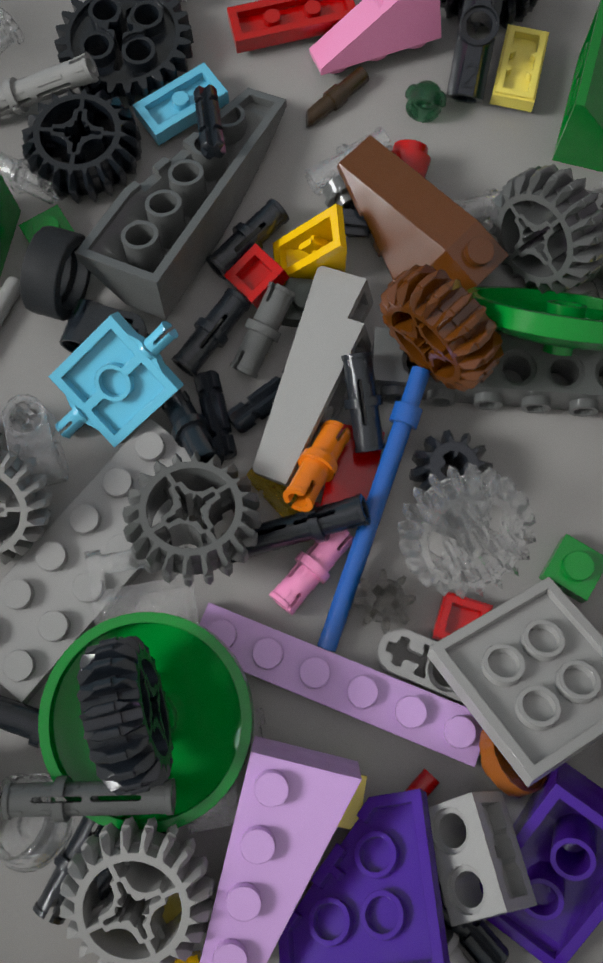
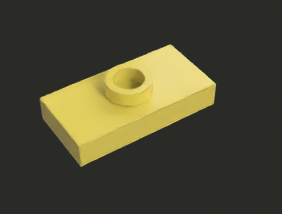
M508 24L489 104L532 112L550 32Z

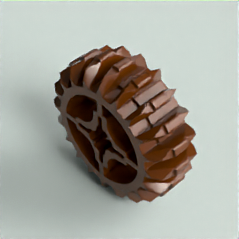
M415 264L409 270H404L388 284V288L381 294L382 302L379 304L383 314V322L390 328V336L399 343V349L405 351L410 357V362H415L419 367L429 370L435 382L442 381L447 388L463 392L473 389L479 382L483 383L494 372L493 369L500 363L499 360L504 355L501 347L503 343L501 335L495 331L497 327L496 322L485 313L486 307L480 305L475 300L474 292L469 293L462 287L459 279L452 280L446 271L442 269L436 271L433 266L428 264L423 266Z

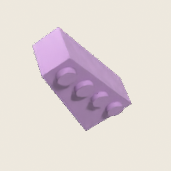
M258 736L254 737L200 963L268 962L362 780L358 761Z

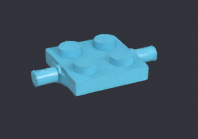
M118 311L111 314L48 376L65 394L72 408L70 412L56 423L57 431H61L72 422L61 434L65 438H71L86 423L97 429L114 448L184 386L181 380L164 363L162 356L159 354L178 337L176 329L174 328L160 340V337L172 327L169 322L162 321L145 338L138 334Z

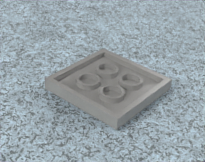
M547 577L429 647L427 657L527 788L603 737V636L550 577Z

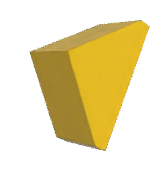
M334 204L272 243L274 261L286 271L289 277L313 280L316 270L320 266L345 272L347 244L342 206Z

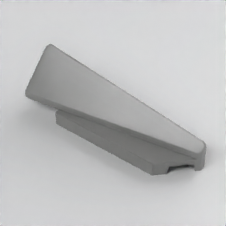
M326 266L317 268L252 467L257 475L288 487L297 469H299L298 459L301 453L306 448L312 446L325 421L337 419L344 400L348 396L344 364L341 356L368 352L372 346L365 323H363L374 303L366 278Z

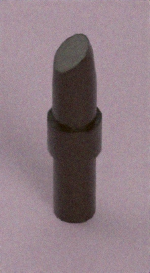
M359 66L339 84H334L325 91L323 97L306 111V127L313 126L333 110L337 111L343 106L352 94L369 81V75L366 70Z

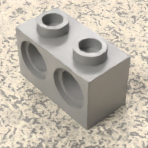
M502 791L470 792L429 807L437 872L441 885L440 893L442 901L447 908L452 927L537 906ZM464 824L466 826V836L464 833ZM480 881L483 886V894L480 889Z

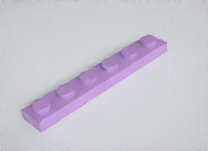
M208 603L199 625L207 628L227 645L238 660L244 673L461 763L475 767L480 753L479 741L483 729L465 706Z

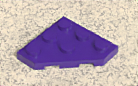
M422 789L369 797L356 815L359 818L343 842L341 844L336 843L311 879L313 885L297 908L294 909L278 940L279 963H450L427 793Z

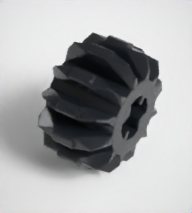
M449 429L443 432L441 442L432 436H428L423 444L425 450H415L412 456V461L417 467L411 469L409 479L415 482H422L415 493L417 498H424L430 493L434 496L430 506L433 510H438L443 500L447 501L448 508L452 514L458 513L462 502L472 508L479 502L477 493H487L491 486V483L484 476L492 472L493 463L480 460L486 452L485 445H479L473 449L468 446L471 441L469 433H464L459 442L454 440V436ZM445 465H447L448 470L452 466L459 470L460 473L456 479H454V473L451 474L450 478L442 473Z

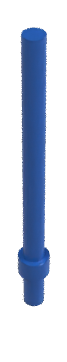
M412 366L401 401H395L389 418V421L393 424L366 500L371 524L357 527L317 644L318 647L331 652H336L411 429L416 430L423 412L419 406L431 373L425 368Z

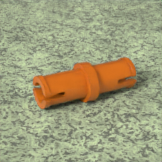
M336 420L325 421L312 446L306 448L301 453L298 459L299 469L283 492V499L287 504L291 502L295 494H298L291 505V508L299 512H309L312 510L325 482H329L334 478L338 468L337 460L351 437L350 430L346 428L340 437L336 438L344 425L343 423Z

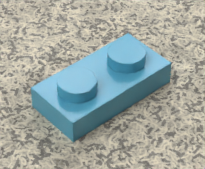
M204 62L133 104L136 117L158 146L197 123L193 94L196 87L202 86L205 88L209 84L213 85L217 89L219 108L229 103L228 91Z

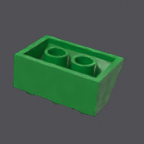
M603 0L599 2L578 56L552 158L554 161L603 172Z

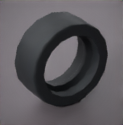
M43 226L34 234L27 247L20 276L21 298L26 309L32 313L65 321L69 319L76 300L85 298L91 272L75 256V251L86 238L83 234L54 226Z

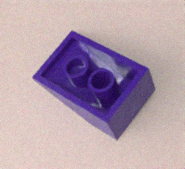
M565 762L547 775V780L542 789L531 795L513 824L537 906L486 919L542 963H568L603 920V789ZM480 881V889L483 894V886Z

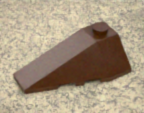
M369 135L338 163L337 169L359 216L364 217L375 240L373 246L378 256L383 257L393 280L404 270H409L415 264L419 266L428 264L433 266L436 271L439 269L446 271L452 280L459 279L462 287L468 291L470 288L477 287L509 256L476 218L373 136Z

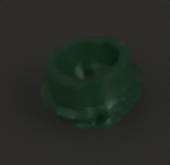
M425 80L418 84H411L405 92V97L408 99L406 112L412 119L418 122L428 123L434 121L441 113V108L445 107L447 103L445 93L432 81Z

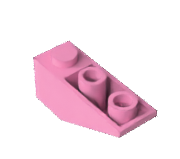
M362 0L309 48L310 55L320 74L325 75L343 72L350 66L366 61H379L388 54L404 49L420 48L427 42L442 38L440 0Z

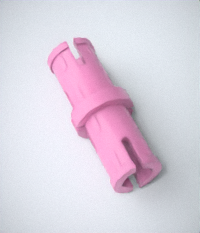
M348 530L331 534L328 541L315 542L306 553L301 551L295 558L297 563L281 583L270 592V598L293 616L310 592L320 582L324 584L329 579L330 574L328 572L351 546L354 537L349 535L350 532Z

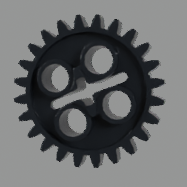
M71 0L74 12L62 11L61 15L64 24L56 25L59 39L54 40L58 51L59 62L63 63L85 52L89 53L99 73V81L88 84L89 89L92 90L94 95L104 89L110 99L126 97L129 106H133L136 95L141 94L145 98L150 95V91L153 89L158 90L163 87L165 81L171 82L178 78L177 71L187 72L188 65L186 59L193 58L191 46L194 43L192 29L189 24L187 11H182L180 0H86L84 2ZM86 85L79 87L80 93L83 91Z

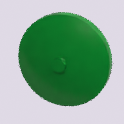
M482 286L468 289L469 293L474 292L475 300L480 305L486 307L485 313L496 322V330L523 340L543 344L542 351L546 353L571 356L573 349L603 350V298L569 292L556 294L554 291H546L542 294L536 288Z
M136 612L117 616L94 626L76 639L57 661L49 675L40 702L38 716L39 742L44 763L53 782L57 776H71L73 781H101L96 775L95 763L89 759L90 750L87 740L83 739L84 727L82 720L79 718L81 714L80 702L77 697V693L80 690L77 680L80 670L79 663L87 647L99 644L101 640L116 636H137L149 648L150 656L155 659L157 672L161 674L163 691L166 692L165 699L167 708L170 711L169 720L173 730L171 732V740L174 746L172 751L173 764L169 778H175L176 781L175 814L85 817L102 826L112 822L121 831L125 819L131 816L134 817L139 829H144L148 819L155 816L158 824L157 831L166 832L170 826L176 824L177 828L204 815L222 799L234 784L245 765L250 751L254 730V707L249 683L241 665L227 645L215 634L198 623L181 616L157 612ZM140 795L99 796V800L141 799ZM80 796L64 797L67 801H82Z

